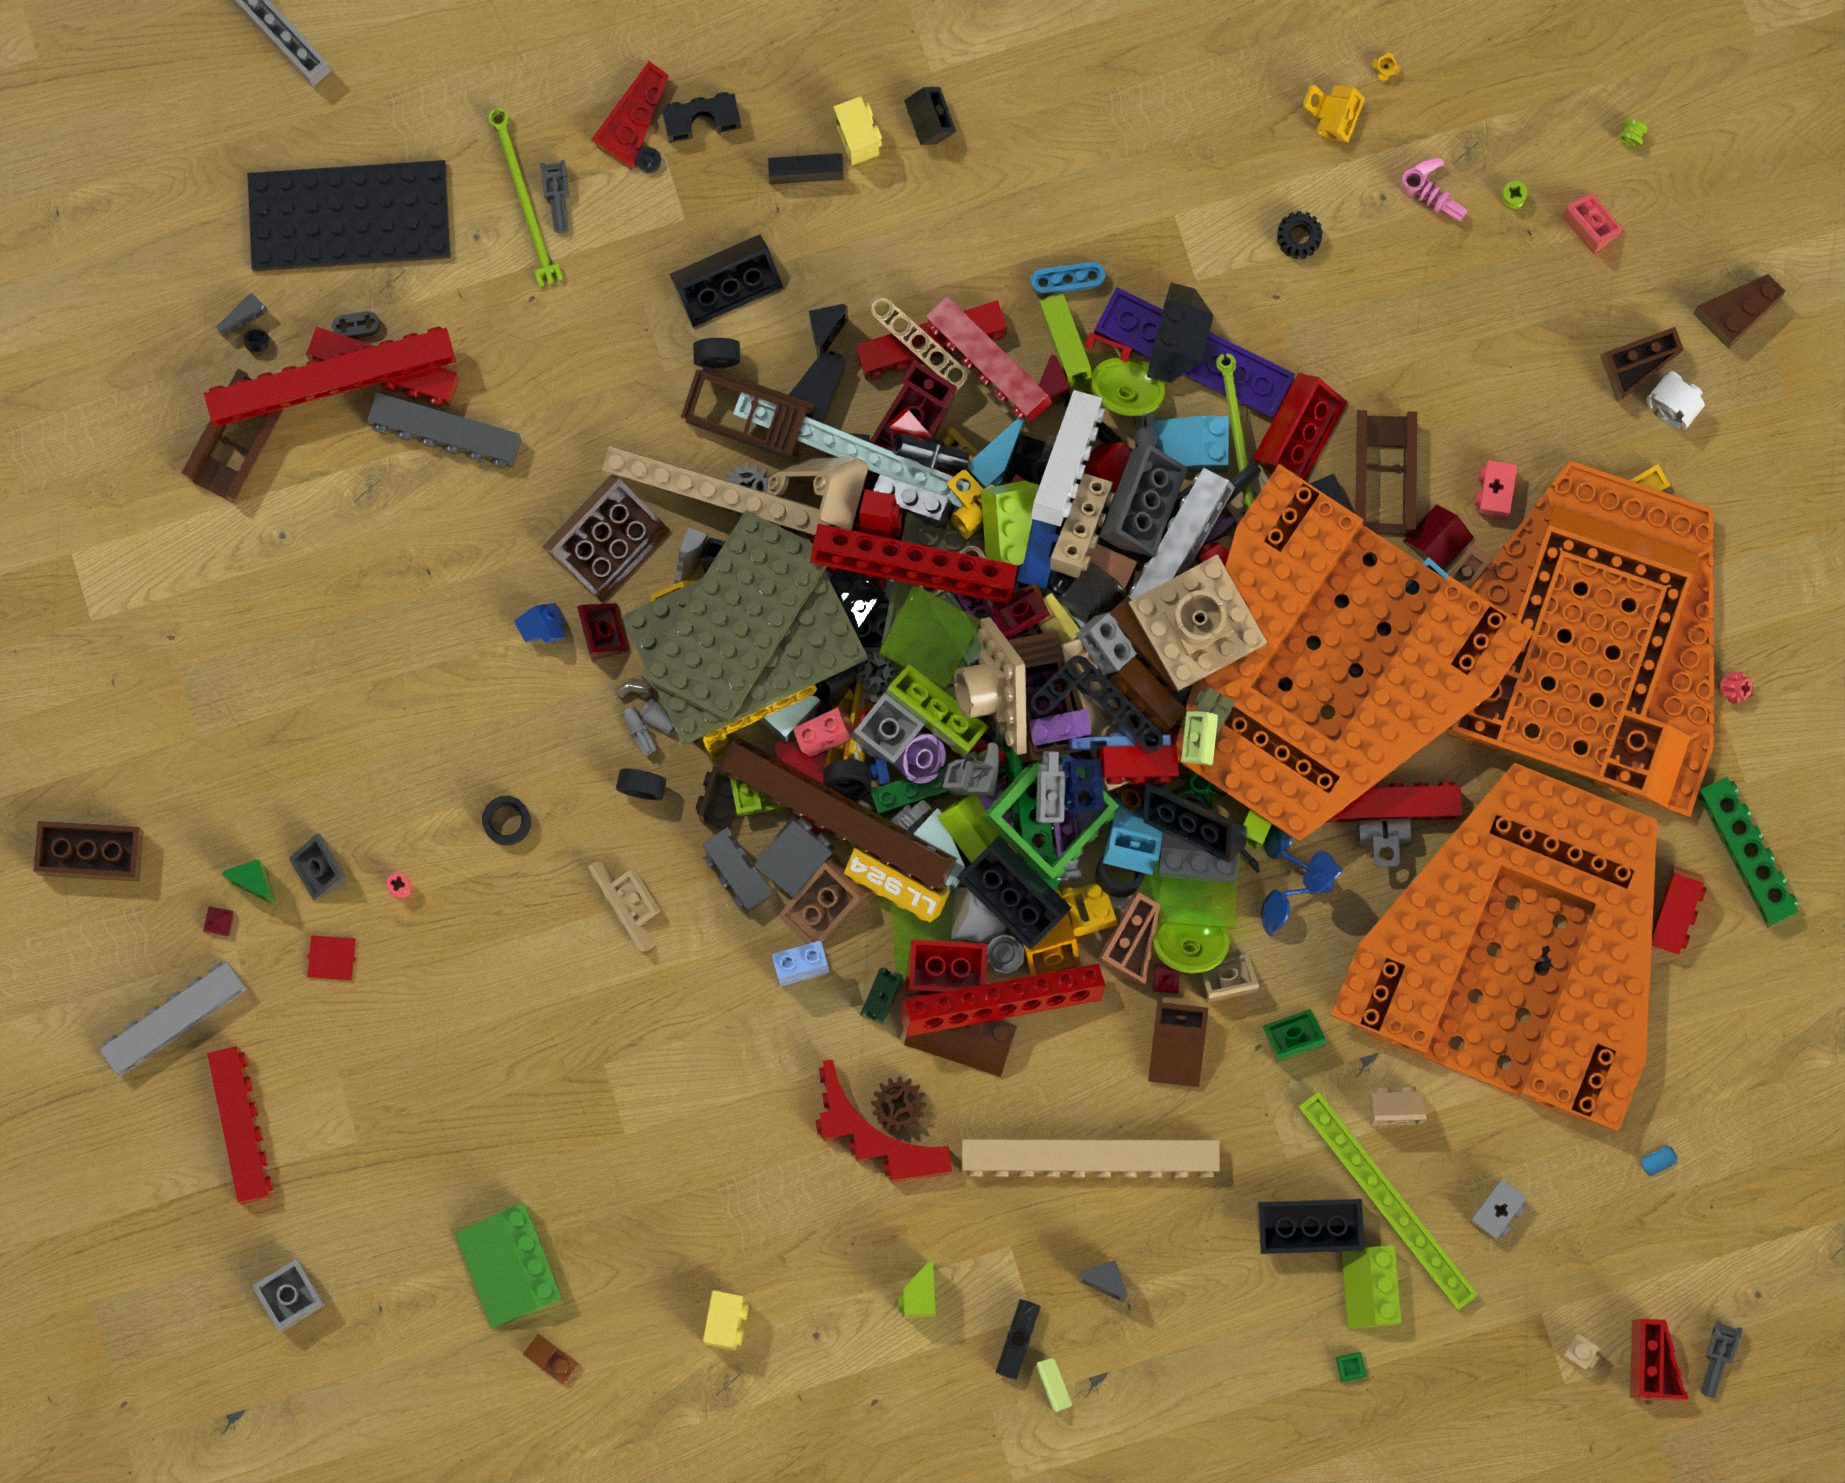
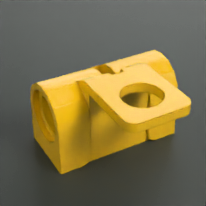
M1310 85L1303 102V107L1320 121L1316 130L1320 136L1334 141L1349 142L1365 97L1354 87L1334 85L1330 96H1327L1315 85ZM1315 93V95H1316V103H1315V105L1312 107V106H1311V98H1312L1313 94Z
M962 470L948 481L947 487L963 503L962 507L951 515L950 523L967 540L983 527L981 489L983 488L968 471ZM959 480H967L971 488L966 492L959 491L956 487V483ZM990 484V485H989L988 487H986V488H991V487H995V486L992 485V484Z

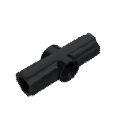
M900 433L896 436L893 443V453L895 455L915 460L919 464L932 469L941 467L961 472L968 468L970 462V453L968 451L947 446L944 442L931 437L922 439Z
M1019 1299L995 1372L996 1374L1017 1380L1041 1308L1040 1305ZM1017 1332L1022 1333L1026 1339L1025 1343L1019 1347L1014 1346L1010 1340L1011 1336Z

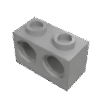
M1110 613L1094 616L1076 633L1103 675L1119 671L1137 654L1130 640L1125 637L1117 621Z

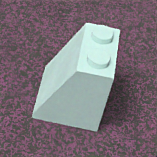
M810 696L759 721L782 742H792L796 738L793 728L815 717V714L821 709L820 700L815 696Z
M936 809L917 829L914 835L958 858L944 885L951 890H955V888H960L963 885L958 876L965 870V866L951 835L937 817L941 811Z

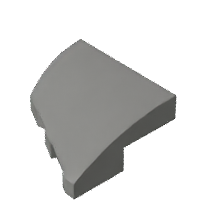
M691 528L687 529L679 551L676 569L678 573L674 583L686 581L701 563L699 557L708 541L707 534Z
M989 743L988 749L980 753L973 751L967 754L964 759L950 763L943 788L953 795L994 796L998 776V745Z

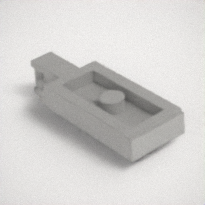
M1043 751V764H1039L1036 822L1064 821L1065 771H1063L1062 765L1058 764L1059 752Z

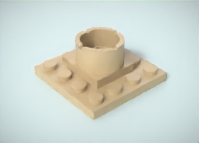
M1218 554L1128 603L1177 692L1267 644L1264 635ZM1195 617H1201L1203 622H1197Z
M990 617L980 619L981 629H978V639L981 644V651L978 652L980 664L958 668L954 674V681L956 682L954 684L955 695L959 709L966 719L988 715L990 722H994L999 734L1004 736L1007 745L1011 746L1017 755L1027 753L1025 663Z

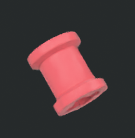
M396 872L390 875L386 881V886L393 897L402 899L411 892V883L402 873ZM401 880L405 886L404 888L400 887L399 890L396 891V888L393 886V884H398Z

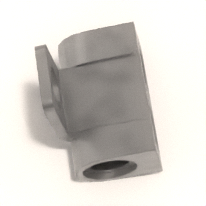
M1410 818L1358 819L1357 821L1358 847L1373 846L1374 865L1376 867H1397L1400 864L1399 846H1409L1411 842ZM1383 847L1391 848L1394 852L1393 859L1383 861L1379 856L1380 849Z

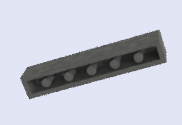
M377 392L367 420L375 432L386 434L387 431L396 434L397 438L410 441L413 438L419 440L423 446L434 448V445L443 447V450L447 453L458 455V452L467 454L469 459L481 462L482 459L492 461L491 465L505 469L506 466L513 468L522 440L520 434Z

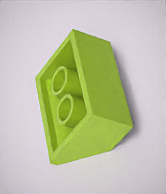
M1395 1245L1364 1248V1251H1341L1347 1328L1400 1325L1401 1313Z

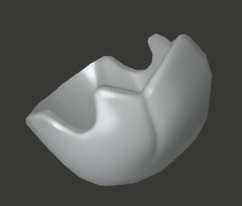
M999 935L992 938L987 945V962L998 973H1013L1024 963V948L1011 935Z

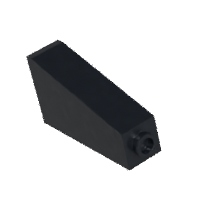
M822 351L789 395L815 404L812 414L806 413L807 417L821 423L825 422L846 369V360L837 352L829 351L828 354Z

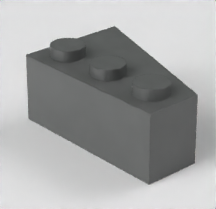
M727 827L702 844L707 854L703 858L711 870L716 867L721 876L718 877V880L725 890L730 888L733 891L735 897L732 899L741 911L745 908L749 914L772 898L773 893L747 858L742 847L737 844Z

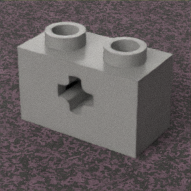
M1501 1179L1469 1223L1493 1241L1498 1236L1503 1239L1512 1227L1508 1224L1513 1216L1518 1218L1527 1207L1523 1204L1527 1197ZM1502 1205L1505 1207L1503 1212L1506 1216L1501 1215L1498 1218L1495 1216L1497 1211L1494 1207L1499 1208Z

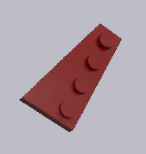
M648 61L591 141L626 167L632 169L669 75Z

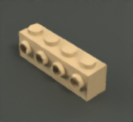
M1083 474L1076 497L1072 502L1069 517L1065 520L1051 556L1050 570L1078 579L1081 571L1087 570L1091 558L1088 556L1090 549L1094 550L1099 538V535H1096L1097 530L1103 527L1107 514L1104 512L1106 507L1111 506L1115 493L1112 492L1113 482Z

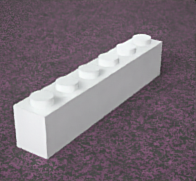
M1073 390L1033 503L1031 519L1061 527L1063 518L1069 517L1072 503H1069L1070 498L1075 499L1079 487L1076 481L1077 479L1082 480L1085 465H1082L1083 461L1089 460L1092 446H1089L1090 441L1095 442L1098 433L1096 424H1101L1104 417L1105 409L1101 408L1103 398Z

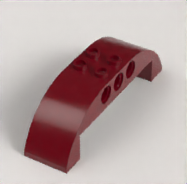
M916 360L912 362L901 380L904 383L902 389L869 441L892 452L893 443L897 435L887 424L900 412L907 408L927 432L935 438L956 395L957 386ZM867 470L852 531L860 532L859 513L865 489L873 491L881 474Z

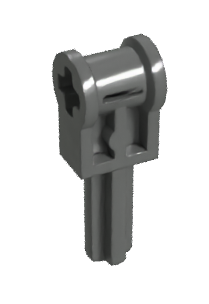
M565 160L548 165L540 163L545 200L550 199L554 232L564 233L569 229L565 197H570Z
M1720 1320L1716 1321L1705 1355L1711 1357L1702 1385L1701 1394L1713 1398L1716 1396L1725 1364H1732L1742 1334L1741 1327L1736 1329L1723 1325ZM1721 1332H1722V1333H1725V1334H1728V1335H1731V1337L1722 1335Z

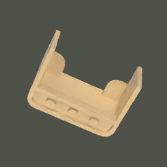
M856 457L808 458L771 476L768 481L767 493L801 503L805 486L813 485L814 492L823 497L817 519L837 528L851 530L868 466L865 461ZM771 522V523H773V524H775V525H777V526H779V527H781V528H783V529H785V530H787V531L793 533V528H790V527H787V526H783V525H780V524Z

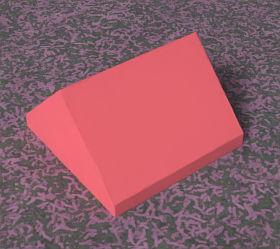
M1593 193L1569 204L1562 216L1593 254L1597 253L1624 231Z

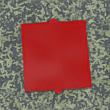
M311 935L310 952L307 954L309 959L307 977L352 981L353 964L356 962L354 957L356 939Z

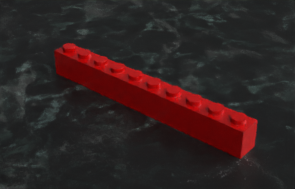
M433 327L427 330V333L420 335L411 333L398 341L385 340L380 342L379 346L372 348L368 346L355 349V352L346 355L345 353H337L332 355L331 359L324 361L320 359L311 360L305 366L298 368L296 366H289L276 374L270 372L258 375L257 379L250 381L247 379L237 380L228 387H212L209 389V392L204 393L210 420L215 428L455 363L456 358L447 327Z

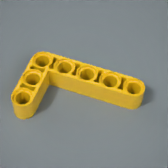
M815 684L701 737L710 759L716 761L725 758L730 747L726 737L727 734L812 696L817 691Z

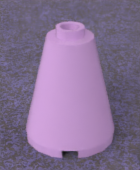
M918 733L893 765L909 780L916 783H928L938 776L937 772L940 766H944L946 751L943 743L934 735Z

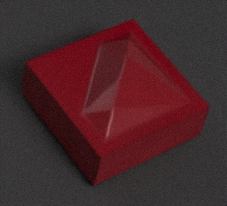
M209 906L203 931L229 937L235 912Z
M1155 964L1153 991L1178 993L1180 971L1168 965Z

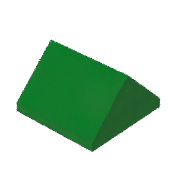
M259 859L223 871L222 876L229 883L274 905L276 899L266 867Z
M1311 1009L1263 1026L1276 1063L1324 1047L1326 1044V1038Z

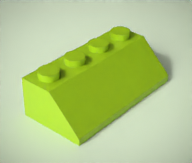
M910 664L897 676L885 692L925 724L924 726L934 736L943 740L954 752L959 753L964 758L989 728L988 725L977 717L966 719L955 699Z

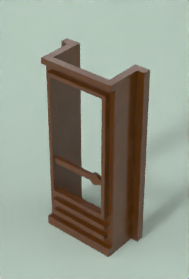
M704 366L703 370H696L681 418L686 419L685 422L796 461L799 451L794 449L806 413L812 414L815 404ZM704 380L755 397L751 401L752 407L743 432L693 414ZM758 399L777 405L766 440L748 434L755 409L759 405Z
M237 369L229 386L233 385L237 380L247 379L250 381L252 379L249 378L246 372ZM284 409L269 413L250 450L229 441L227 437H221L227 424L214 428L210 420L181 473L187 476L190 482L234 503ZM219 440L223 444H228L247 453L239 471L210 458Z
M1357 410L1355 514L1364 519L1363 525L1376 534L1409 535L1410 530H1416L1417 412L1407 411L1406 417L1367 416V410ZM1367 446L1404 447L1403 466L1399 464L1394 466L1366 465ZM1366 469L1394 470L1395 472L1403 470L1402 524L1366 523Z
M1058 630L1008 640L1025 663V668L1053 663L1056 673L1064 665ZM1061 681L1053 684V688L1058 687L1060 693L1066 690L1065 684ZM1029 687L1026 693L1034 694L1041 687ZM1070 693L1061 701L1063 713L1074 711ZM1026 697L1027 753L1020 754L1022 763L1043 759V751L1059 752V755L1082 751L1079 749H1069V743L1037 749L1032 741L1029 726L1031 717Z

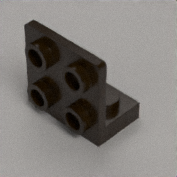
M713 766L712 772L707 771L703 783V786H705L704 790L706 791L704 796H699L695 810H697L702 823L722 829L728 827L730 830L736 813L730 778L721 775L719 768Z

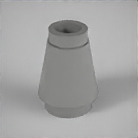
M651 698L639 712V715L643 717V721L667 734L674 727L666 709L658 700L655 702Z

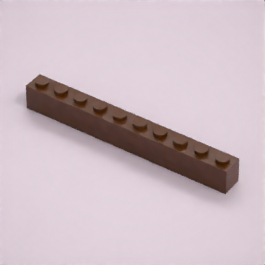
M741 738L731 742L720 766V769L726 771V775L729 778L744 781L748 784L747 787L759 793L762 791L769 795L771 801L789 806L791 812L798 816H807L813 820L812 823L817 827L832 830L837 838L844 841L850 840L856 844L857 849L877 855V859L887 865L893 864L900 868L899 871L908 877L914 876L922 880L921 884L927 888L938 889L944 886L958 859Z

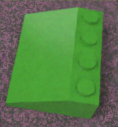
M524 1202L455 1233L491 1329L563 1301L532 1217Z

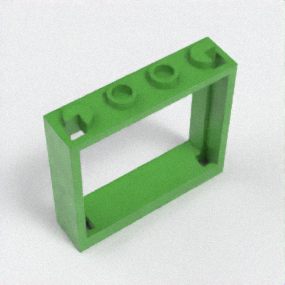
M1057 742L1047 743L1044 748L1057 746L1059 744ZM1066 754L1059 755L1058 761L1060 763L1062 762ZM1043 759L1031 761L981 817L1044 880H1051L1054 878L1058 879L1066 871L1064 866L1070 860L1074 861L1081 855L1083 845L1086 842L1090 843L1098 836V829L1103 823L1107 824L1115 817L1116 813L1114 811L1119 805L1075 761L1066 762L1079 775L1077 780L1104 808L1053 865L1050 866L1001 817L1037 778L1039 764H1043Z

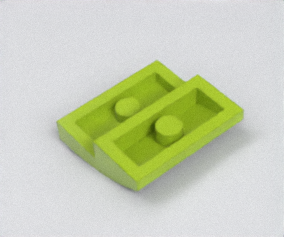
M730 778L737 815L763 814L789 809L785 804L774 803L769 799V795L762 791L759 793L747 787L748 784L744 781Z

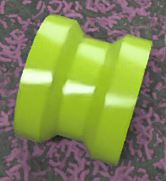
M1625 119L1623 124L1624 131L1620 132L1618 139L1626 145L1641 147L1643 143L1642 136L1646 134L1648 126L1635 119Z
M1510 181L1503 189L1501 201L1508 209H1519L1526 201L1528 190L1522 182Z

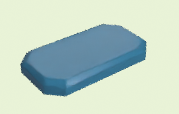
M1666 1146L1644 1157L1641 1164L1646 1174L1654 1175L1675 1164L1677 1156L1672 1147Z

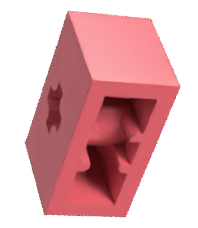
M1487 460L1485 467L1480 468L1478 482H1483L1482 490L1477 491L1475 506H1479L1478 514L1508 519L1511 511L1517 465ZM1493 484L1497 485L1499 490L1497 494L1493 493Z
M835 708L793 728L801 751L810 757L852 739L850 736L854 732L848 714L839 708Z

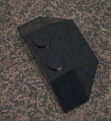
M1170 283L1150 359L1147 378L1172 383L1202 363L1214 315L1195 288Z

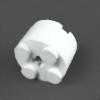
M1670 371L1646 398V402L1651 409L1655 406L1659 410L1656 415L1664 422L1676 429H1680L1683 426V430H1686L1705 406L1701 398L1703 392L1694 384L1689 386L1682 381L1683 379L1680 375Z

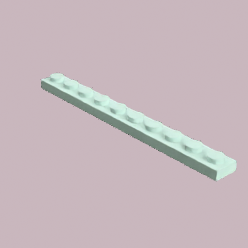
M741 392L733 414L747 420L752 407L751 401L755 397ZM758 399L759 405L755 409L751 422L769 429L777 405ZM805 416L797 441L839 458H859L867 463L868 470L949 497L954 505L962 507L963 503L947 487L948 481L954 476L923 466L915 460L897 456L888 449ZM959 480L956 483L959 491L966 492L971 488L970 483L964 480Z

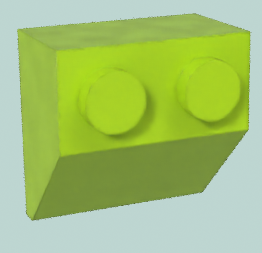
M933 1261L927 1262L903 1288L904 1295H898L899 1312H904L905 1318L936 1317Z

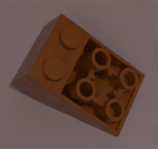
M1157 1002L1148 1081L1199 1087L1209 1008Z

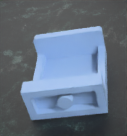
M821 941L772 954L780 987L829 973Z

